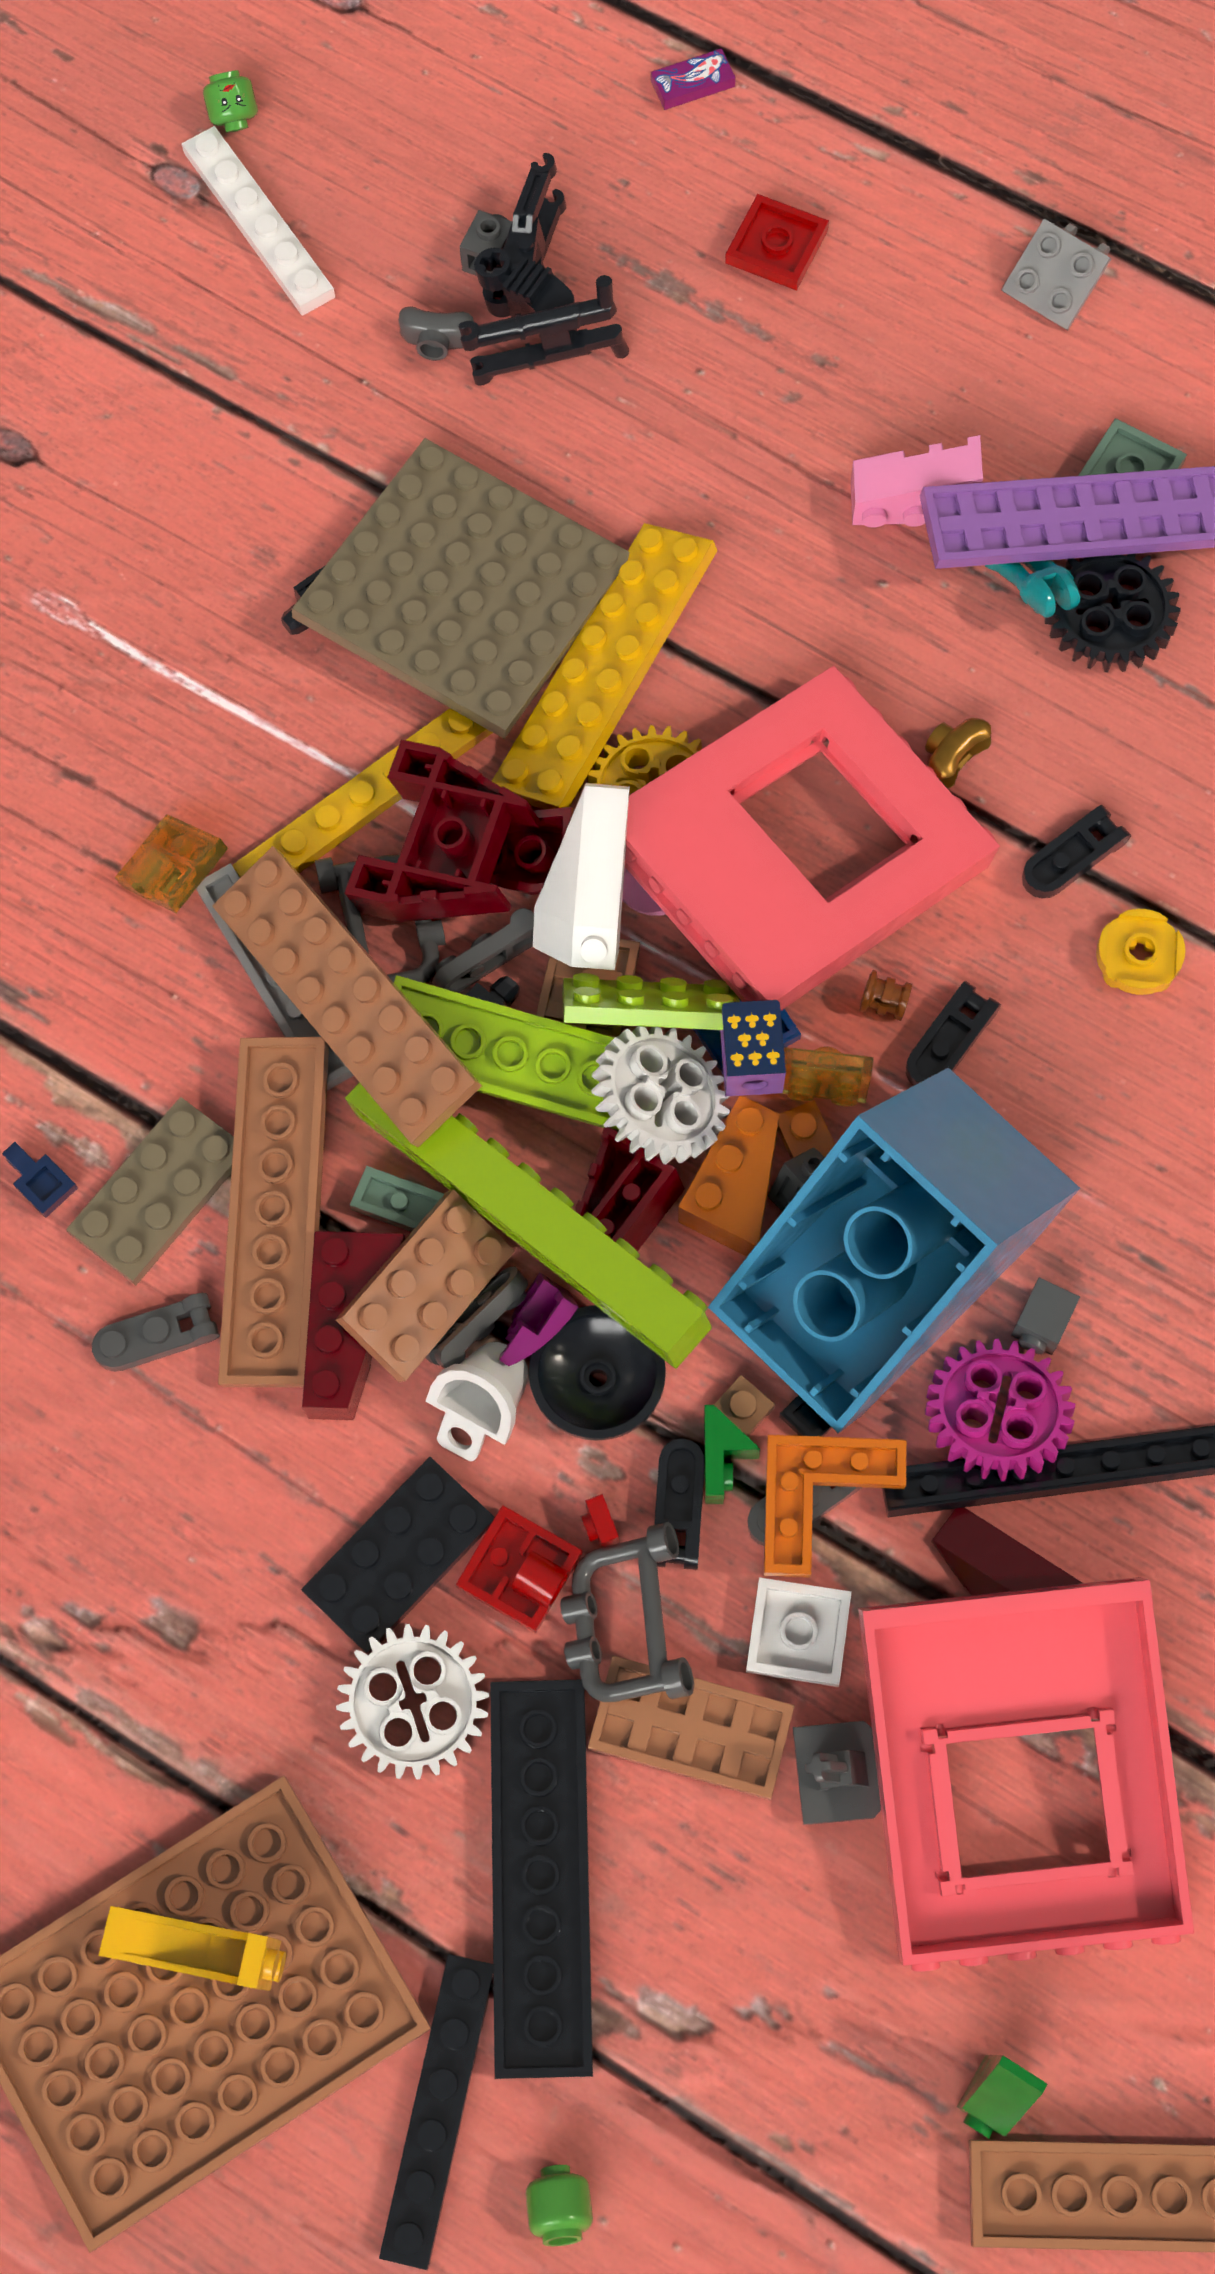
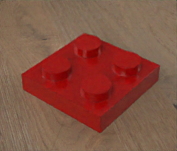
M757 194L725 254V264L797 291L828 232L829 220Z

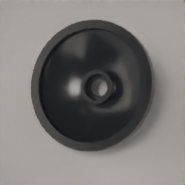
M596 1305L578 1308L563 1328L544 1346L531 1355L529 1365L531 1391L537 1406L547 1420L571 1436L594 1441L621 1437L642 1425L651 1416L660 1402L666 1378L665 1360ZM596 1373H601L607 1378L606 1383L599 1387L592 1385L589 1380Z

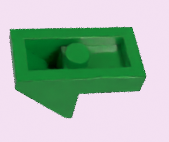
M705 1405V1504H723L724 1491H733V1463H724V1459H759L760 1448L715 1405Z

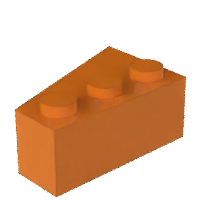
M745 1096L738 1097L724 1123L726 1125L725 1129L719 1132L718 1140L710 1148L678 1207L679 1223L746 1257L750 1254L761 1237L778 1131L779 1113Z

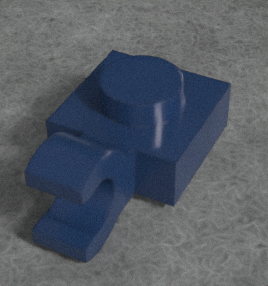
M16 1142L2 1153L7 1162L22 1175L13 1185L45 1218L78 1189L77 1185L46 1154L35 1162Z

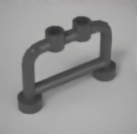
M384 855L374 858L397 863L400 855ZM331 857L315 860L321 894L333 891L339 892L346 928L369 954L361 913L344 894L356 861L333 865ZM432 919L415 921L419 946L422 952V963L413 970L388 974L387 976L393 983L396 975L426 983L435 975V967L439 964L438 946L446 945L441 919L432 921Z
M669 1522L649 1526L647 1537L598 1548L587 1553L578 1562L573 1572V1595L561 1599L562 1617L568 1625H576L577 1640L566 1642L565 1644L566 1662L572 1670L580 1668L583 1687L592 1698L598 1701L619 1702L663 1691L666 1692L670 1699L693 1694L694 1678L688 1661L684 1657L667 1660L657 1563L676 1559L679 1554L678 1538L673 1526ZM638 1558L650 1675L607 1684L600 1679L598 1664L602 1660V1651L599 1641L595 1637L594 1619L597 1617L598 1610L595 1597L591 1593L590 1581L592 1574L600 1567Z

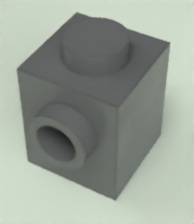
M478 210L460 245L462 271L477 276L474 268L476 257L488 248L497 247L503 249L512 221L499 214L492 215Z

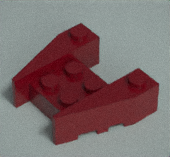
M401 739L387 778L403 799L419 802L397 863L358 855L344 894L362 914L396 922L510 912L512 905L498 886L489 884L511 822L539 828L541 821L527 800L504 786L500 787L490 781L473 767L466 766L454 759L450 753L442 748Z

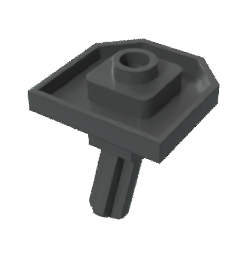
M865 1721L793 1727L803 1825L874 1819L881 1811L872 1727Z

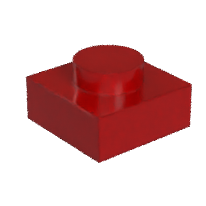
M603 1494L585 1500L588 1513L580 1517L589 1541L592 1542L598 1539L601 1548L618 1544L619 1536Z

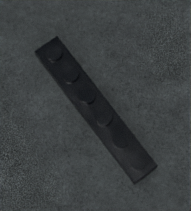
M451 1954L447 1956L379 2259L423 2270L429 2269L493 1982V1964Z

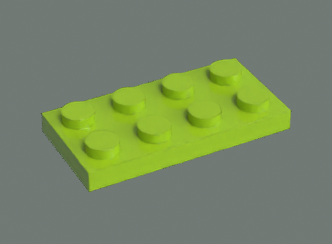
M579 973L573 975V978H563L564 1023L723 1030L722 1005L729 1002H740L739 997L726 982L717 979L706 980L704 984H686L685 980L675 977L663 978L660 982H643L642 978L632 975L619 976L617 980H602L597 975L589 973Z

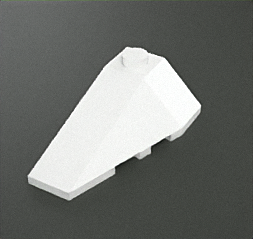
M585 784L535 904L533 948L571 967L615 970L620 943L630 787Z

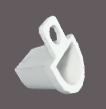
M500 1342L486 1343L462 1363L453 1364L443 1369L430 1386L425 1401L445 1412L437 1435L438 1443L468 1461H474L478 1457L486 1435L504 1445L506 1444L515 1425L516 1408L528 1381L529 1370L524 1359L511 1366H507L499 1360L500 1354L507 1346ZM457 1427L466 1431L471 1437L472 1444L463 1445L458 1443L451 1434V1428Z

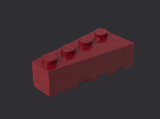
M315 1231L302 1408L308 1419L354 1420L371 1368L372 1356L336 1321V1318L406 1239L404 1234Z

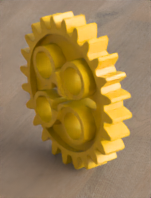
M650 725L648 734L642 736L637 728H633V739L628 741L619 734L617 735V748L605 744V758H597L594 763L595 770H590L587 775L588 783L630 787L629 795L700 751L702 749L701 739L698 738L688 744L687 731H682L675 738L672 737L671 726H667L662 735H657L654 725ZM635 766H645L641 769H632Z

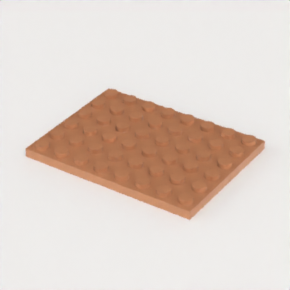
M285 1776L277 1779L0 1955V2084L89 2253L112 2240L431 2029L430 2023ZM110 1906L281 1940L280 1951L286 1952V1961L280 1982L272 1981L271 1990L266 1991L98 1956Z

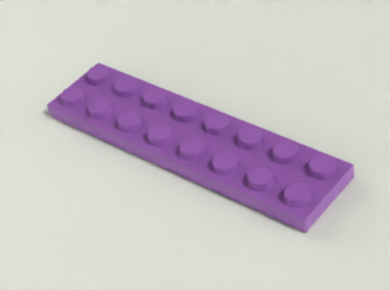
M1215 466L923 487L920 493V501L935 569L1215 548Z

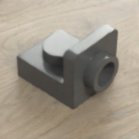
M811 1148L785 1162L767 1195L768 1198L783 1212L825 1157L817 1149Z

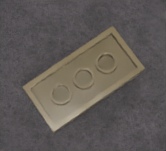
M180 1097L66 1229L67 1232L136 1286L231 1175L234 1136Z

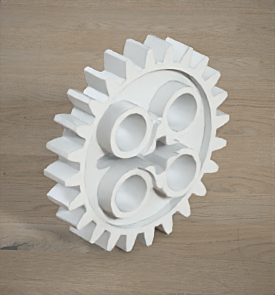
M638 1026L632 1032L629 1029L624 1030L604 1048L605 1051L596 1059L600 1066L592 1073V1077L599 1081V1083L591 1092L596 1096L603 1097V1101L595 1109L599 1112H608L610 1116L603 1124L604 1127L617 1126L619 1131L615 1140L619 1142L626 1137L630 1139L629 1152L632 1154L638 1148L643 1147L645 1148V1158L647 1161H650L659 1153L663 1164H667L674 1157L679 1164L683 1163L690 1156L693 1158L698 1157L718 1140L717 1135L726 1127L721 1120L730 1113L729 1109L721 1105L730 1096L725 1097V1091L718 1090V1086L724 1081V1077L713 1075L711 1071L717 1065V1061L705 1062L702 1057L706 1048L702 1046L697 1050H693L691 1048L692 1036L688 1035L682 1041L677 1040L676 1028H671L665 1035H663L661 1027H652L649 1031L644 1026Z
M406 1624L403 1638L398 1639L391 1628L386 1629L387 1643L381 1645L375 1638L370 1637L369 1642L373 1652L367 1655L362 1651L356 1650L354 1654L361 1663L359 1668L345 1666L343 1669L348 1676L353 1678L352 1684L338 1685L337 1688L340 1692L349 1695V1701L337 1705L336 1710L350 1712L351 1717L340 1725V1729H355L357 1734L349 1742V1747H355L363 1743L367 1748L361 1760L366 1762L374 1755L378 1756L380 1760L377 1772L379 1773L385 1770L389 1763L395 1764V1774L398 1779L403 1775L406 1766L412 1767L416 1780L421 1778L424 1765H429L432 1772L437 1776L440 1774L439 1760L444 1758L455 1767L457 1761L453 1751L456 1748L467 1753L472 1751L465 1740L467 1734L472 1736L482 1735L479 1728L473 1725L474 1718L488 1717L486 1711L476 1708L477 1701L489 1697L488 1692L476 1691L475 1684L484 1679L485 1674L470 1673L469 1668L476 1661V1656L462 1660L458 1655L464 1643L460 1641L451 1649L447 1647L448 1632L445 1630L435 1641L430 1639L429 1625L424 1626L420 1637H414L410 1624ZM426 1657L436 1660L441 1668L440 1678L435 1683L428 1685L420 1683L415 1678L413 1670L417 1661ZM398 1661L405 1663L414 1692L416 1694L424 1693L426 1697V1702L420 1705V1711L430 1736L428 1742L421 1741L411 1710H402L399 1706V1702L405 1699V1691L396 1668ZM382 1673L392 1676L397 1685L394 1696L386 1701L376 1700L369 1691L370 1681L374 1676ZM439 1702L449 1703L456 1711L455 1723L447 1730L436 1729L429 1720L430 1709ZM401 1718L410 1724L412 1736L407 1744L397 1747L387 1742L384 1730L389 1721Z

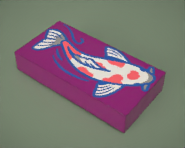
M722 48L651 71V83L664 110L733 88L736 82V77Z

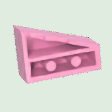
M980 435L968 437V445L943 450L942 443L929 445V453L905 457L904 451L854 460L851 475L852 525L880 527L884 524H905L916 527L925 524L920 501V493L923 487L982 483Z

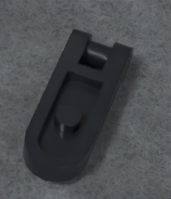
M1100 805L1026 862L1022 874L1023 886L1034 897L1041 899L1051 898L1110 853H1114L1123 847L1131 838V834L1123 826L1117 827L1110 819L1111 813L1103 805ZM1097 830L1104 838L1098 841L1091 833L1092 831Z
M964 981L910 1053L906 1064V1076L909 1082L914 1086L946 1068L954 1072L984 1029L994 1019L1001 1004L991 997L986 1000L975 993L976 987ZM967 1007L977 1015L972 1020L960 1011Z
M684 1438L675 1439L667 1443L661 1451L658 1466L654 1525L669 1522L675 1532L686 1533L685 1546L679 1545V1554L676 1559L659 1562L657 1567H666V1563L684 1564V1569L698 1570L705 1461L700 1447L693 1441Z

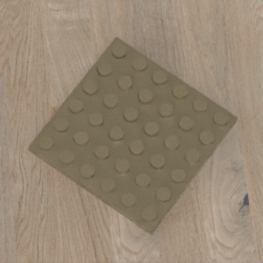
M424 438L292 608V618L505 739L572 646L576 637L618 576L620 567L628 561L630 552Z

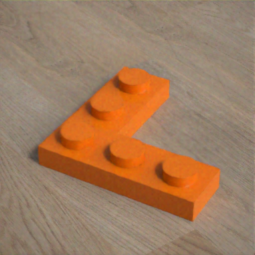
M768 1434L764 1576L811 1577L813 1486L905 1489L907 1440Z

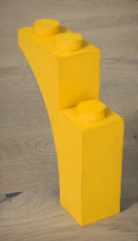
M110 1906L98 1955L266 1991L271 1990L272 1981L280 1982L286 1961V1952L280 1951L281 1940L115 1906Z

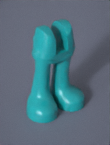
M1051 560L1022 562L1034 572L1032 574L1020 563L984 565L1015 585L1020 591L1022 600L1033 608L1035 613L1040 614L1044 618H1049L1055 613V600L1064 610H1071L1080 603V594L1074 582V577L1067 569L1058 566Z

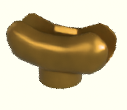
M969 718L956 728H952L946 723H941L931 733L925 745V750L931 754L927 766L934 770L939 780L947 789L955 785L959 771L973 756L989 749L991 745L990 735L992 734L991 725L984 719Z

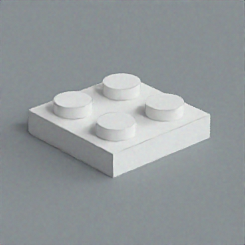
M759 1577L746 1673L839 1687L851 1591Z

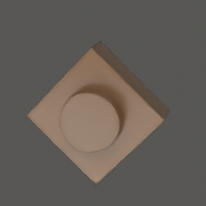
M742 1375L736 1379L714 1404L748 1437L775 1408V1403Z

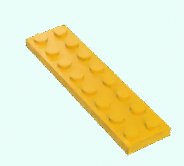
M647 523L643 524L628 549L630 552L628 561L620 567L618 576L576 637L492 779V782L500 787L504 786L527 800L534 807L554 809L571 805L718 550L713 540Z

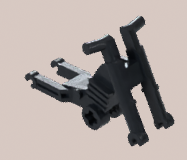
M550 153L543 154L544 166H539L538 162L531 163L530 172L513 213V221L504 248H488L479 253L474 261V268L478 281L483 287V296L488 311L496 317L511 316V318L481 325L474 321H464L458 325L461 333L460 340L465 351H472L479 347L518 338L525 340V337L539 334L542 343L534 345L527 343L525 347L487 356L473 357L470 363L476 385H485L496 375L526 368L530 370L535 369V366L591 354L592 350L611 347L615 356L620 359L625 358L629 354V347L623 338L622 327L619 324L577 331L580 326L610 320L616 314L617 308L613 300L611 277L602 275L596 279V299L575 302L572 291L552 273L551 268H545L543 265L559 217L566 210V201L562 191L558 189L552 191L554 202H549L545 198L551 179L557 173L554 157Z

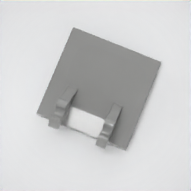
M1043 219L1001 291L1068 331L1111 261V258L1107 256L1110 246L1101 243L1099 247H1091L1075 237L1077 227L1071 223L1065 228H1059L1048 220Z

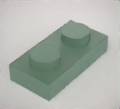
M366 1166L350 1203V1208L352 1211L412 1232L443 1197L444 1193Z

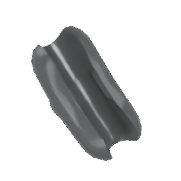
M413 306L401 309L398 318L402 338L410 344L417 345L416 350L419 355L435 361L444 359L448 354V349L463 348L458 325L464 321H474L473 317L466 312L436 313L424 311Z

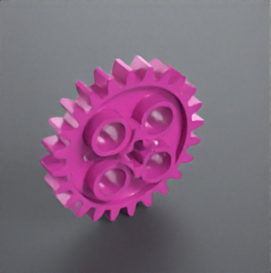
M995 1339L992 1350H986L983 1343L978 1340L975 1344L974 1354H971L966 1348L961 1346L957 1355L958 1361L947 1356L943 1364L944 1371L936 1369L932 1380L934 1384L928 1386L926 1398L931 1401L926 1403L925 1415L932 1417L929 1420L928 1431L933 1433L940 1432L937 1436L936 1447L942 1448L950 1445L948 1460L952 1462L962 1456L965 1459L963 1471L966 1473L975 1464L981 1466L982 1479H986L990 1470L994 1469L997 1470L1000 1480L1005 1481L1008 1470L1013 1469L1021 1480L1025 1477L1027 1465L1035 1472L1040 1473L1044 1464L1043 1458L1054 1463L1058 1455L1057 1448L1065 1450L1069 1439L1066 1434H1071L1075 1421L1070 1417H1073L1076 1406L1075 1403L1067 1401L1070 1398L1072 1388L1071 1386H1059L1064 1375L1063 1371L1049 1373L1051 1359L1048 1357L1040 1362H1036L1034 1360L1035 1349L1030 1348L1024 1355L1018 1353V1341H1013L1009 1350H1003L1000 1340ZM1009 1376L1011 1384L996 1443H990L988 1437L1002 1378ZM984 1380L992 1387L981 1388L976 1386L973 1381ZM1028 1391L1034 1394L1036 1398L1025 1399L1017 1392ZM974 1419L980 1422L982 1427L971 1428L963 1421ZM1018 1430L1023 1432L1028 1438L1016 1439L1008 1432Z

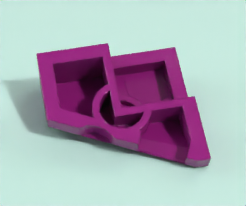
M540 1272L526 1291L525 1299L514 1309L511 1319L512 1323L505 1337L509 1343L499 1356V1360L507 1366L520 1362L544 1346L563 1328L579 1308L568 1290Z

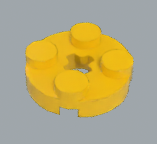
M1131 909L1119 914L1118 918L1105 926L1097 943L1096 958L1098 966L1103 973V980L1107 985L1136 995L1162 992L1171 985V982L1179 974L1184 963L1186 951L1183 936L1179 930L1176 932L1173 926L1167 923L1168 918L1159 912L1149 909ZM1141 943L1144 944L1145 951L1152 952V957L1149 956L1145 960H1138L1135 956L1131 955L1129 950H1134L1136 944Z

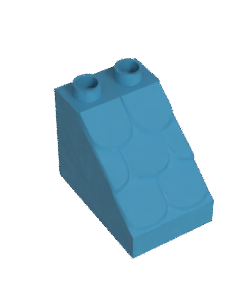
M946 1068L859 1114L708 1308L837 1433H840L860 1418L1001 1274L1036 1241L1078 1192L1080 1187L951 1069Z

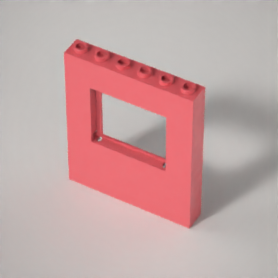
M832 666L629 795L625 868L742 1002L778 1000L780 1002V1010L782 1011L987 869L1000 845L995 841L992 833L986 827L981 826L967 811L963 801L954 796L943 785L934 770L926 766L911 750L907 740L898 736L886 723L881 712L863 698L857 691L854 683L849 678L844 677L835 666ZM827 739L829 740L828 747L823 744ZM819 752L826 756L906 844L826 899L822 897L740 805ZM914 835H916L917 838H918V841H917L916 844H914V843L911 841V839H913Z
M1136 1577L858 1608L897 1951L903 1966L911 1965V1970L932 1971L940 1968V1962L959 1960V1964L962 1966H978L988 1963V1956L1007 1954L1008 1960L1023 1961L1036 1958V1951L1055 1949L1057 1955H1076L1085 1952L1084 1946L1103 1944L1104 1949L1122 1950L1131 1948L1133 1946L1132 1940L1151 1938L1153 1944L1166 1945L1180 1942V1935L1194 1934L1150 1580ZM1093 1728L1110 1861L962 1877L946 1744Z

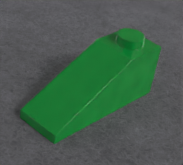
M985 2055L957 2108L967 2114L963 2123L989 2139L993 2131L1001 2136H1006L1043 2094L1048 2084L1004 2055Z

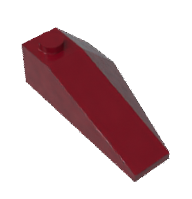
M967 1508L955 1509L931 1541L963 1587H966L971 1595L1082 1583Z

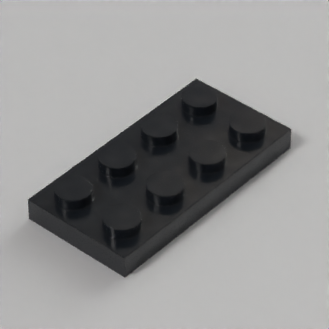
M429 1457L301 1590L349 1638L369 1655L372 1652L369 1638L373 1637L381 1643L386 1638V1629L391 1628L393 1630L487 1532L495 1517L435 1460Z

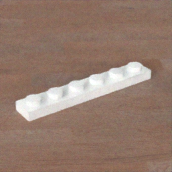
M213 126L183 142L182 147L185 156L299 313L303 316L334 299L335 292L333 286L217 128Z

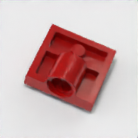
M502 1505L455 1585L468 1595L532 1632L537 1633L583 1553L576 1546Z

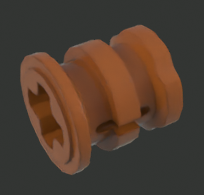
M872 970L863 993L860 1011L865 1012L871 1007L877 1009L876 1014L885 1016L886 1012L894 1014L896 1020L901 1021L908 1004L912 984L908 982L904 985L896 984V979L887 977L886 980L878 978L877 971Z

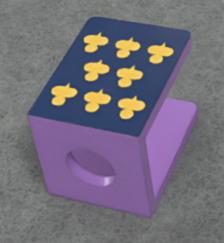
M778 1000L724 1003L722 1005L723 1030H720L725 1097L783 1093L786 1068L780 1002Z

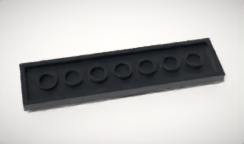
M581 1679L490 1682L495 2079L593 2077L585 1688Z

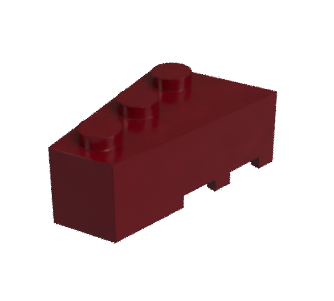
M604 1127L595 1163H591L587 1174L589 1180L582 1200H578L575 1211L582 1217L586 1212L592 1214L607 1229L604 1233L614 1242L619 1238L624 1239L638 1252L685 1188L674 1166L669 1163L663 1164L657 1156L647 1161L643 1147L638 1148L632 1154L629 1152L630 1139L625 1138L617 1142L615 1138L618 1132L610 1127Z

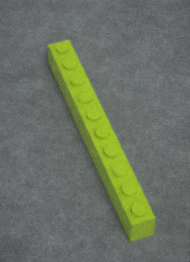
M360 1082L345 1097L358 1118L449 1190L454 1189L474 1210L675 1369L678 1368L712 1329L705 1314L708 1307L698 1296L689 1290L681 1294L671 1286L674 1281L663 1269L656 1264H652L650 1268L645 1266L638 1260L640 1254L627 1241L619 1238L614 1242L604 1234L607 1229L592 1214L586 1212L582 1217L572 1209L574 1203L561 1190L553 1187L549 1191L540 1184L541 1177L524 1162L516 1166L507 1159L510 1154L499 1142L491 1137L485 1142L476 1135L478 1129L464 1115L459 1113L456 1117H449L424 1143L416 1147L408 1141Z

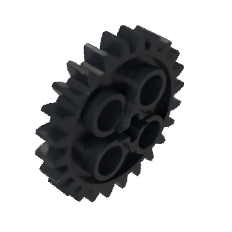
M1136 554L1079 558V562L1074 558L1067 559L1065 569L1074 577V582L1080 594V603L1071 610H1064L1055 600V613L1044 620L1045 624L1053 625L1050 638L1063 637L1059 650L1065 651L1072 647L1074 649L1072 661L1075 662L1082 656L1088 657V669H1091L1096 661L1102 662L1104 672L1109 671L1112 663H1117L1119 669L1125 672L1129 660L1138 668L1142 667L1145 655L1155 660L1159 648L1166 649L1171 638L1170 636L1174 635L1178 624L1175 621H1177L1181 608L1176 606L1179 593L1170 592L1174 582L1173 578L1160 579L1164 570L1163 565L1151 569L1149 567L1151 556L1147 555L1139 561L1135 559ZM1121 585H1129L1135 590H1127ZM1082 590L1090 591V592H1092L1094 595H1093V596H1087V595H1085V594H1082L1080 591H1082ZM1129 621L1140 622L1143 626L1132 625ZM1096 626L1103 632H1094L1088 627Z

